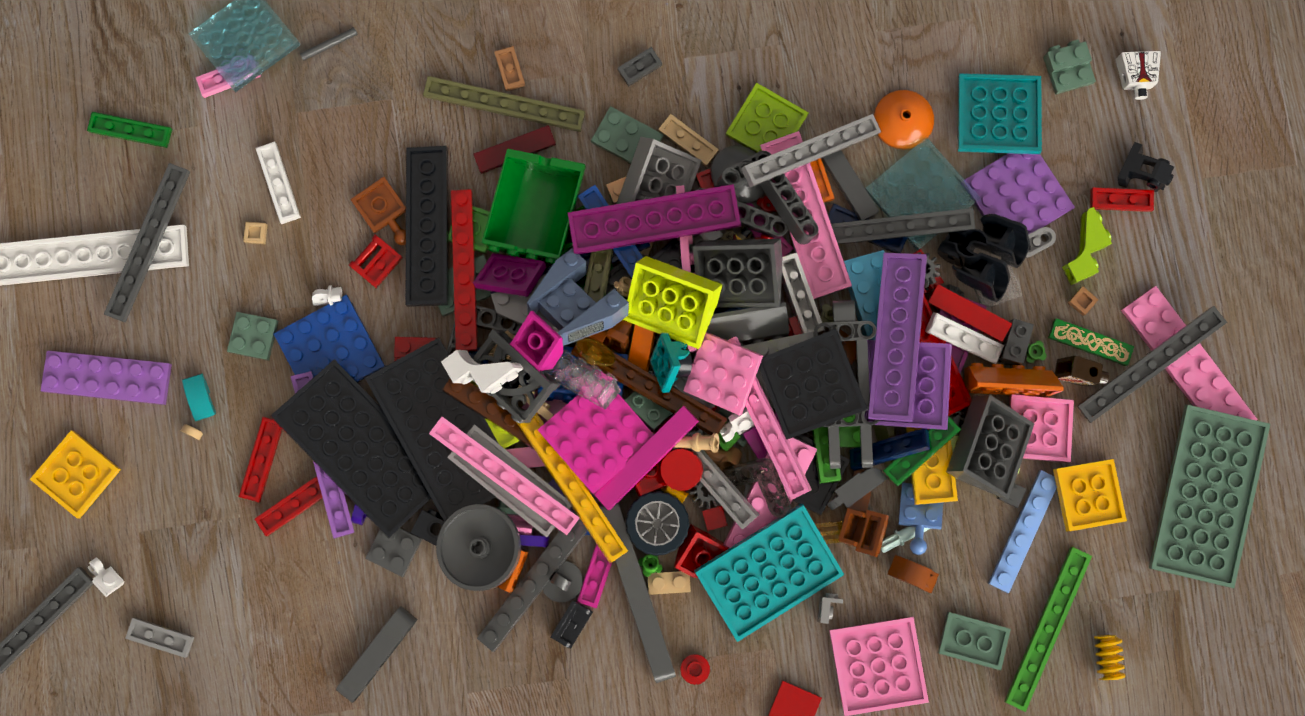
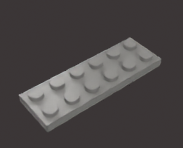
M475 424L469 430L467 435L568 510L572 507L563 495ZM453 451L447 457L546 538L555 528V526Z

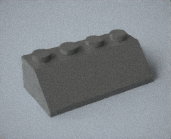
M786 302L780 303L779 307H754L713 314L706 332L725 340L737 337L741 346L788 337L789 325Z

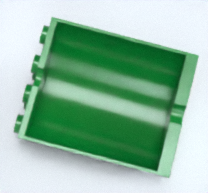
M507 149L481 243L488 246V251L494 253L502 252L509 256L541 260L553 265L563 254L570 228L568 212H574L586 165Z

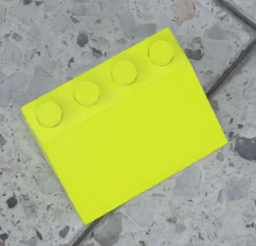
M645 256L635 264L627 299L629 302L628 316L623 320L658 334L668 333L671 339L699 349L718 304L723 284Z

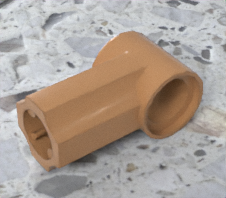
M731 447L728 451L718 449L716 453H713L711 450H704L723 473L734 474L737 471L742 457V452L738 448Z

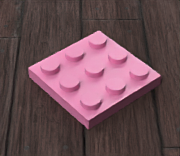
M706 332L701 347L697 350L691 373L688 376L683 391L737 415H742L763 355Z
M1014 394L1009 396V407L1034 423L1023 459L1071 462L1074 400Z

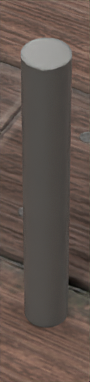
M353 27L300 53L304 61L358 34Z

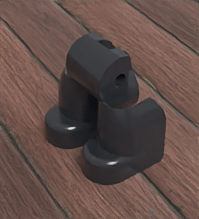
M987 214L980 219L983 224L982 231L975 229L948 232L947 237L937 249V253L945 261L953 264V273L959 281L981 291L983 297L998 302L1004 296L1010 281L1007 265L1015 268L1021 266L1027 256L1030 240L1027 227L1024 224L997 214ZM975 248L1001 257V260L981 252L977 254L973 251Z

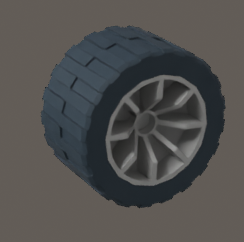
M662 491L649 492L638 497L632 503L627 512L626 531L630 541L642 552L657 556L665 555L676 550L684 542L689 529V516L685 506L678 498Z

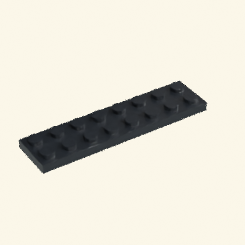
M447 146L406 148L405 305L407 307L448 305Z

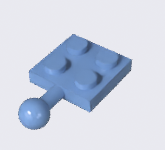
M902 483L898 525L916 527L915 539L910 543V550L916 555H921L927 549V544L923 540L924 528L939 530L942 528L943 502L914 505L912 484Z

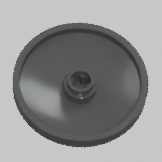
M483 504L463 507L454 512L445 521L439 532L436 545L438 563L444 575L460 588L471 591H485L495 588L511 576L518 564L521 554V540L518 529L512 519L498 508Z

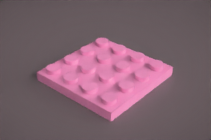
M914 617L829 630L844 716L929 703Z

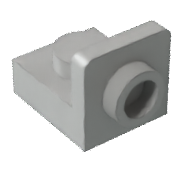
M826 593L825 597L820 596L817 622L829 624V619L833 618L831 602L843 604V599L838 598V594Z

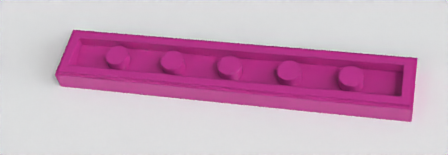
M683 406L626 462L625 467L594 494L607 510H611L699 422L698 419Z

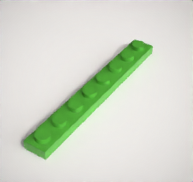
M1070 547L1005 698V703L1026 712L1090 563L1091 555Z

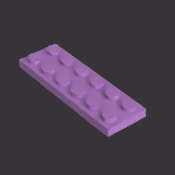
M47 351L40 391L166 405L172 364Z

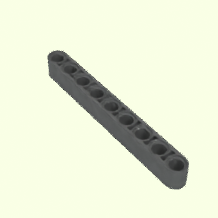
M599 502L597 503L628 549V552L617 558L615 562L655 682L659 683L674 678L676 674L632 542L627 534V527L619 503L611 510H607Z

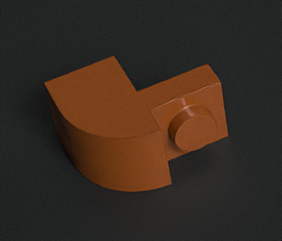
M897 555L894 556L888 571V575L928 593H932L939 576L938 573Z

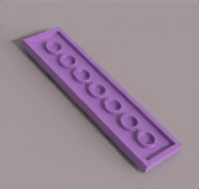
M884 253L868 413L869 419L913 422L927 263L926 254Z

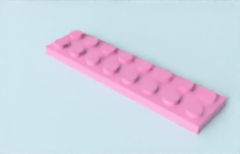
M798 131L760 146L762 151H767L772 155L803 141ZM808 163L784 173L818 225L817 235L805 245L798 243L790 232L813 299L851 287L852 284L811 164Z
M1154 286L1121 310L1151 351L1186 326L1157 286ZM1200 343L1165 368L1193 406L1258 420Z

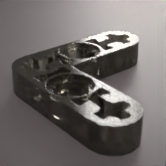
M761 458L728 466L722 470L728 477L736 474L734 478H728L735 487L758 481L767 506L773 516L782 518L790 511V501L778 472L770 459ZM761 466H762L763 468H767V470H768V471L766 472V470L763 469V470H759V471L757 472V470H758ZM742 469H747L751 477H745L742 474ZM768 483L775 485L777 492H771L768 489Z

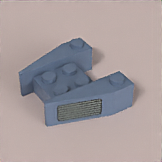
M573 248L555 261L527 302L528 314L530 311L535 313L540 311L559 330L558 334L563 339V346L614 327L628 316L629 302L615 289L596 303L576 284L578 280L586 275V261L579 254H574Z

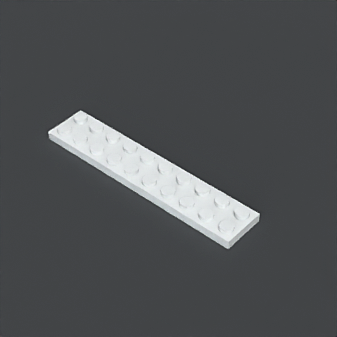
M185 225L167 226L149 270L189 266L187 227ZM140 229L0 243V286L122 273Z

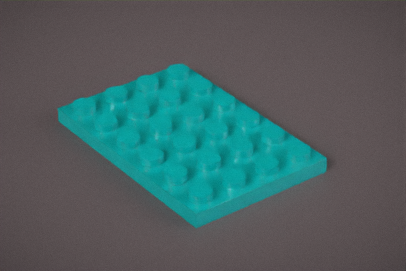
M802 503L694 570L737 642L844 575Z

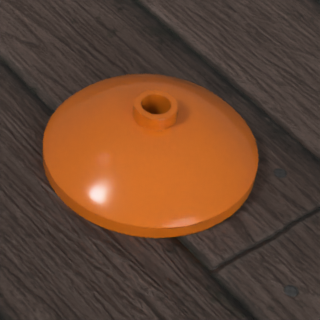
M898 90L887 94L880 100L874 111V117L881 130V133L878 134L879 138L888 146L896 149L906 150L921 145L927 140L933 130L934 113L930 104L923 96L913 91ZM903 113H908L909 118H904Z

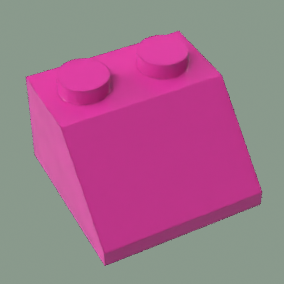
M530 311L510 345L538 371L553 369L563 354V339L534 311Z

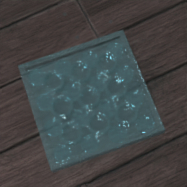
M234 0L188 33L235 93L301 45L265 0Z
M927 137L865 188L887 217L968 209L980 199L978 194ZM937 234L910 236L907 239L918 251Z

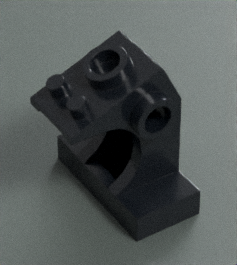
M1134 142L1118 175V184L1127 188L1131 179L1138 178L1147 181L1146 185L1154 189V192L1160 189L1164 190L1165 185L1168 186L1174 175L1171 173L1174 166L1170 165V162L1166 159H1155L1143 155V145ZM1142 165L1154 167L1152 173L1141 171Z

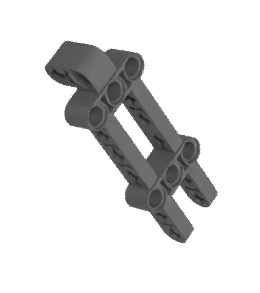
M854 300L833 301V322L818 324L814 329L815 337L818 336L817 331L822 326L827 327L829 331L837 329L838 334L840 327L843 325L851 329L850 336L846 338L840 334L839 336L841 341H856L857 380L868 408L867 410H869L870 387L867 340L875 336L877 329L871 321H856ZM865 324L870 325L872 328V333L868 337L863 336L860 331L861 327ZM867 410L855 414L852 422H846L841 419L824 426L828 427L830 469H841L839 427L860 426L862 468H873L871 425L877 424L879 420L867 421L864 417Z

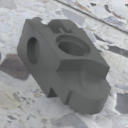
M869 468L861 474L857 473L835 490L838 496L833 498L827 505L831 511L843 503L848 508L884 482L887 477L882 470L877 468Z

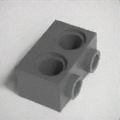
M1012 319L1009 321L1012 325L1002 341L1004 347L998 362L1008 365H1022L1034 324Z

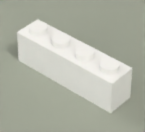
M796 252L782 257V284L793 315L797 317L802 333L814 332L816 326L822 323ZM824 326L818 329V335L824 332Z

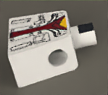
M1161 51L1122 52L1116 58L1122 88L1124 90H1134L1136 100L1146 99L1148 97L1147 89L1153 88L1158 83Z

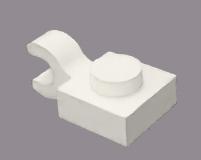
M746 406L742 415L734 413L728 417L730 422L723 426L720 433L725 442H728L734 437L735 432L741 435L755 426Z
M97 557L89 562L90 565L87 568L96 576L92 582L105 597L124 584V580L110 566L105 570L102 562Z

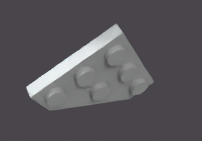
M546 274L540 277L528 297L501 292L491 294L497 314L522 325L528 316L527 302ZM540 311L536 312L554 331L559 332Z

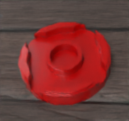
M685 448L669 452L662 460L660 467L664 482L670 488L678 491L689 490L696 486L703 474V464L700 458L692 450Z

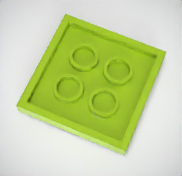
M756 83L727 130L726 136L758 153L762 151L761 144L798 132L809 112Z

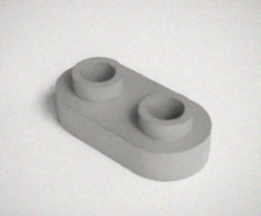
M1042 227L1029 234L1030 246L1026 258L1032 257L1055 243L1056 234L1051 228ZM1041 236H1045L1047 241L1043 242Z

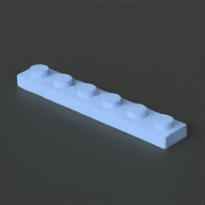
M1042 470L1038 472L988 582L989 585L1006 593L1010 592L1057 488L1054 476Z

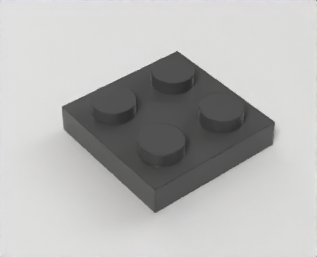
M399 528L388 539L379 530L365 559L404 577L423 539L402 528Z

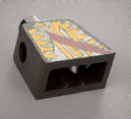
M1079 356L1057 359L1055 375L1060 381L1092 386L1099 383L1106 384L1109 380V373L1102 371V363Z

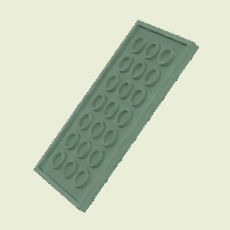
M1192 405L1184 406L1150 559V569L1235 588L1270 429L1269 423Z

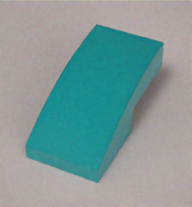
M203 373L183 379L184 391L194 420L198 421L215 415L216 411L209 396L210 390Z

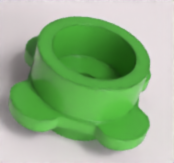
M1042 341L1028 344L1026 352L1027 362L1033 363L1035 360L1043 361L1046 359L1047 355Z
M649 554L638 561L639 566L643 569V575L649 577L652 573H660L662 571V565L659 564L657 555Z

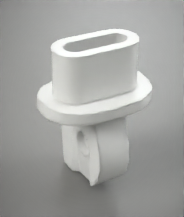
M329 285L326 290H315L312 293L313 306L326 304L331 306L333 302L342 301V288H333L332 285Z

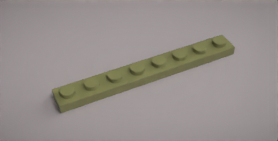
M431 76L427 77L423 93L425 98L581 132L585 117L584 110Z

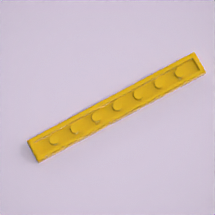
M536 413L530 423H517L608 562L612 563L628 552V549L584 483L538 431L544 425L539 415Z

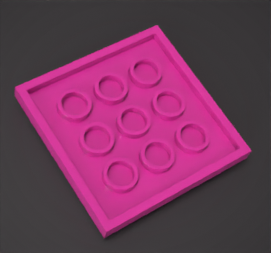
M603 375L599 376L538 429L540 434L592 494L625 467L626 462L654 435Z

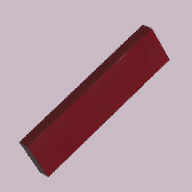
M549 125L476 152L473 155L482 174L503 166L507 149L534 154L555 146L556 142Z

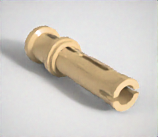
M695 433L693 436L685 435L673 448H692L695 452L711 450L713 453H716L719 449V436L717 433L712 435H701V433Z

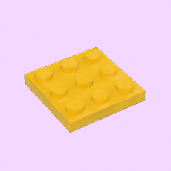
M71 430L30 480L73 516L80 519L121 469L78 433Z
M1114 459L1053 469L1066 532L1127 521Z

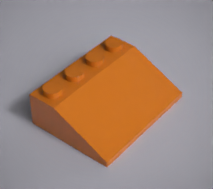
M971 363V366L964 368V384L968 393L1049 397L1064 391L1063 385L1052 370H1045L1046 367L1043 366L1025 369L1023 365H1012V368H1004L1003 364H991V367H983V363Z

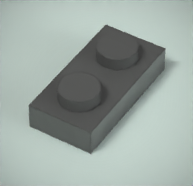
M650 47L619 66L618 72L629 87L661 67L662 62L653 48Z

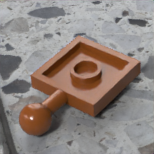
M382 177L350 199L374 233L389 225L394 232L395 242L401 246L406 245V230L401 229L395 219L406 212V207L385 177Z

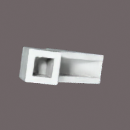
M456 350L441 361L453 383L467 384L474 379L481 392L491 394L501 390L505 382L514 380L518 377V373L523 370L522 365L517 362L480 365L471 358L466 350Z

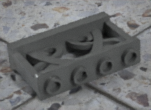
M492 329L488 339L474 356L473 360L480 365L487 359L493 363H501L502 359L506 360V356L509 355L511 363L517 362L523 367V370L519 372V382L522 387L508 389L502 385V389L498 392L486 394L493 396L497 400L496 403L499 407L512 414L511 418L519 424L530 423L534 415L550 394L558 388L560 383L546 370L538 371L510 345L513 339L503 330ZM497 344L494 357L488 355L490 351L493 349V347ZM528 373L531 378L525 382L524 375ZM542 386L543 389L535 398L532 392ZM525 394H527L530 399V406L527 410L523 411L518 406V401L522 400L523 405H525Z

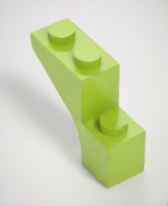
M1094 207L1081 215L1080 247L1077 257L1062 267L1070 285L1099 272L1098 263L1091 254L1112 244L1110 232L1104 228L1101 214Z

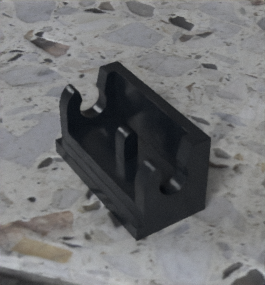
M572 600L550 638L567 648H572L593 611Z

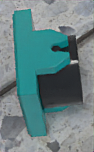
M661 333L650 362L662 393H668L678 378L690 375L692 358L687 344L680 341L672 342L668 333Z

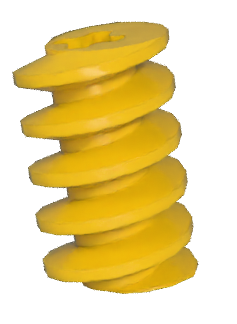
M1117 635L1094 636L1095 639L1101 641L1095 644V647L1101 649L1095 655L1102 657V660L1097 661L1096 664L1103 666L1102 669L1097 670V673L1104 675V677L1098 680H1119L1126 676L1125 673L1119 672L1125 668V665L1118 663L1124 660V656L1117 654L1123 651L1122 647L1116 646L1122 643V639L1116 637Z

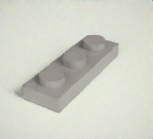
M132 618L125 639L186 658L189 655L194 636L145 620Z

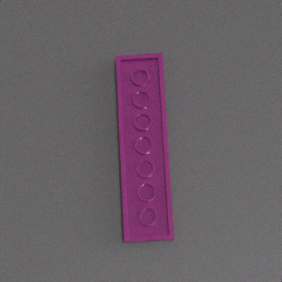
M734 184L568 212L574 254H584L741 227Z

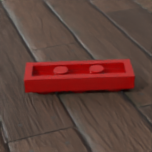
M1093 187L1090 189V208L1094 207L1097 210L1152 212L1154 210V190Z

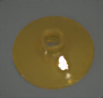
M588 338L580 339L576 343L577 351L589 364L611 366L614 364L615 355L604 344Z

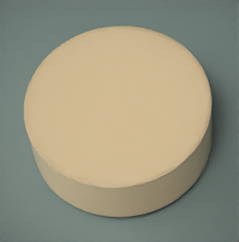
M184 424L180 430L197 440H200L203 435L201 431L187 424Z

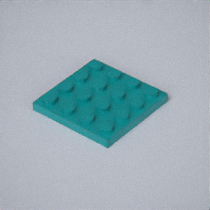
M959 73L958 152L1041 154V76Z

